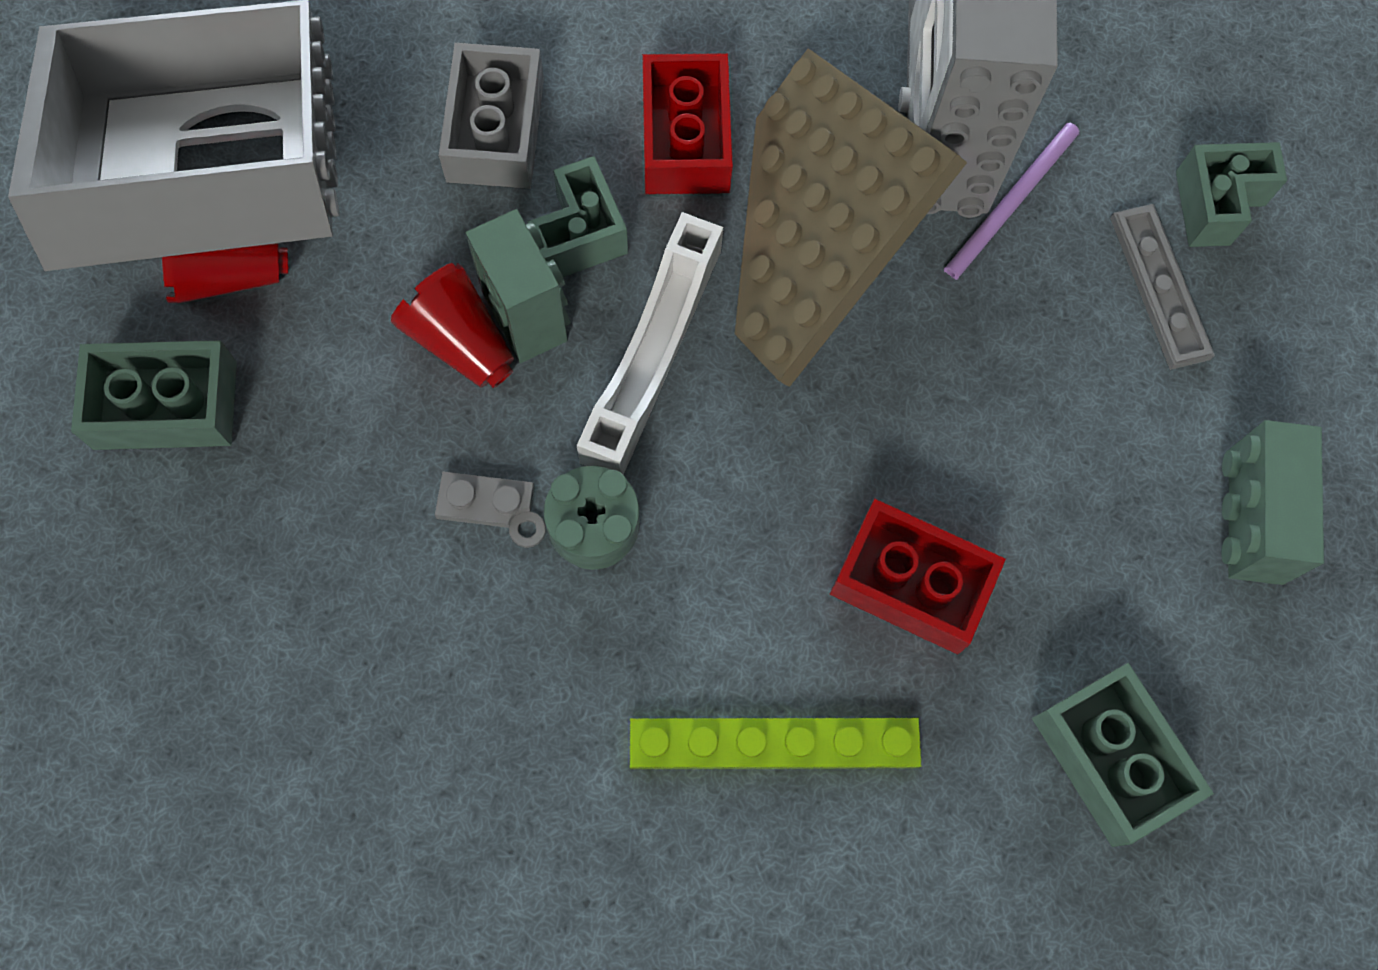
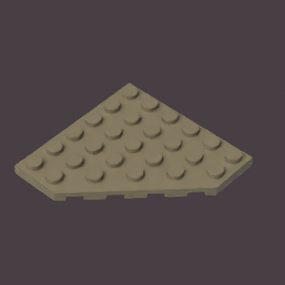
M809 48L793 65L791 72L774 95L768 99L765 107L756 118L735 335L778 381L789 387L967 164L957 153Z

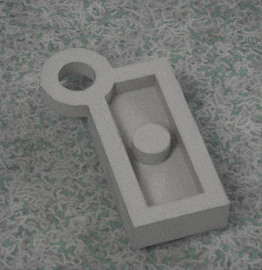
M442 472L435 510L436 519L509 528L512 541L524 548L538 545L544 539L546 533L543 519L537 513L531 512L535 488L533 482ZM527 521L534 523L536 532L533 536L525 538L519 534V526Z

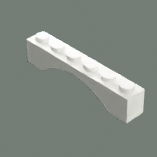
M681 213L664 251L654 285L633 338L612 380L595 404L577 443L580 464L606 467L617 470L624 475L721 253L723 227L692 215Z

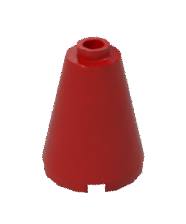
M279 243L162 257L164 287H174V292H170L166 296V300L168 303H183L280 283V274H288V248L279 247Z
M453 263L446 264L421 281L414 288L418 294L412 300L411 305L403 299L391 315V322L398 330L480 388L488 383L492 388H496L513 372L509 365L514 360V357L468 274L459 263L456 266Z

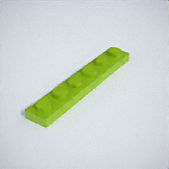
M630 718V769L921 767L919 718Z

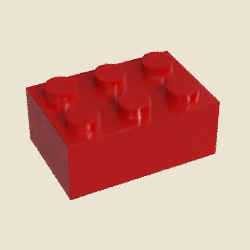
M728 53L642 54L645 194L730 193L733 164Z
M874 498L829 595L958 655L971 644L1006 558Z

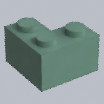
M1280 142L1202 144L1193 146L1176 171L1189 247L1231 246L1252 221L1249 207H1262L1269 203L1287 182Z
M595 156L553 170L556 195L562 209L527 221V223H534L541 236L544 248L540 250L545 261L548 262L553 259L562 277L628 254L627 228Z

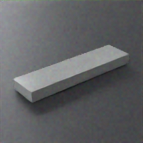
M1154 204L1114 212L1110 219L1169 369L1172 370L1211 360L1215 354Z

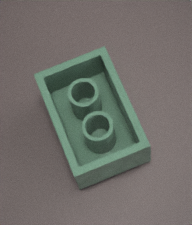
M515 209L466 231L481 291L519 363L521 364L567 342L565 326L570 325V320L564 308L568 303L561 288L565 286V282L553 259L548 262L545 261L540 250L544 248V244L534 223L525 224L520 213Z
M221 340L80 344L71 432L93 450L232 446L237 361Z
M1264 420L1227 450L1223 457L1222 473L1224 477H1229V493L1223 499L1222 517L1224 520H1229V537H1226L1223 542L1221 557L1223 563L1228 564V578L1284 585L1324 564L1322 427Z
M1129 663L1113 670L1032 718L1112 847L1135 843L1214 794Z

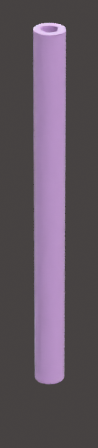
M1072 123L1065 124L947 264L944 272L955 280L962 275L1079 135V129L1076 125Z

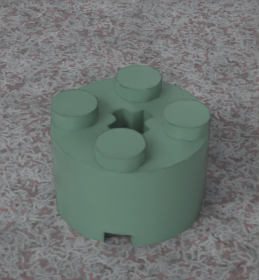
M583 466L554 479L545 500L544 519L550 541L555 550L565 560L583 569H603L619 562L631 550L639 534L638 499L625 476L617 470L606 467ZM597 512L596 524H588V513Z

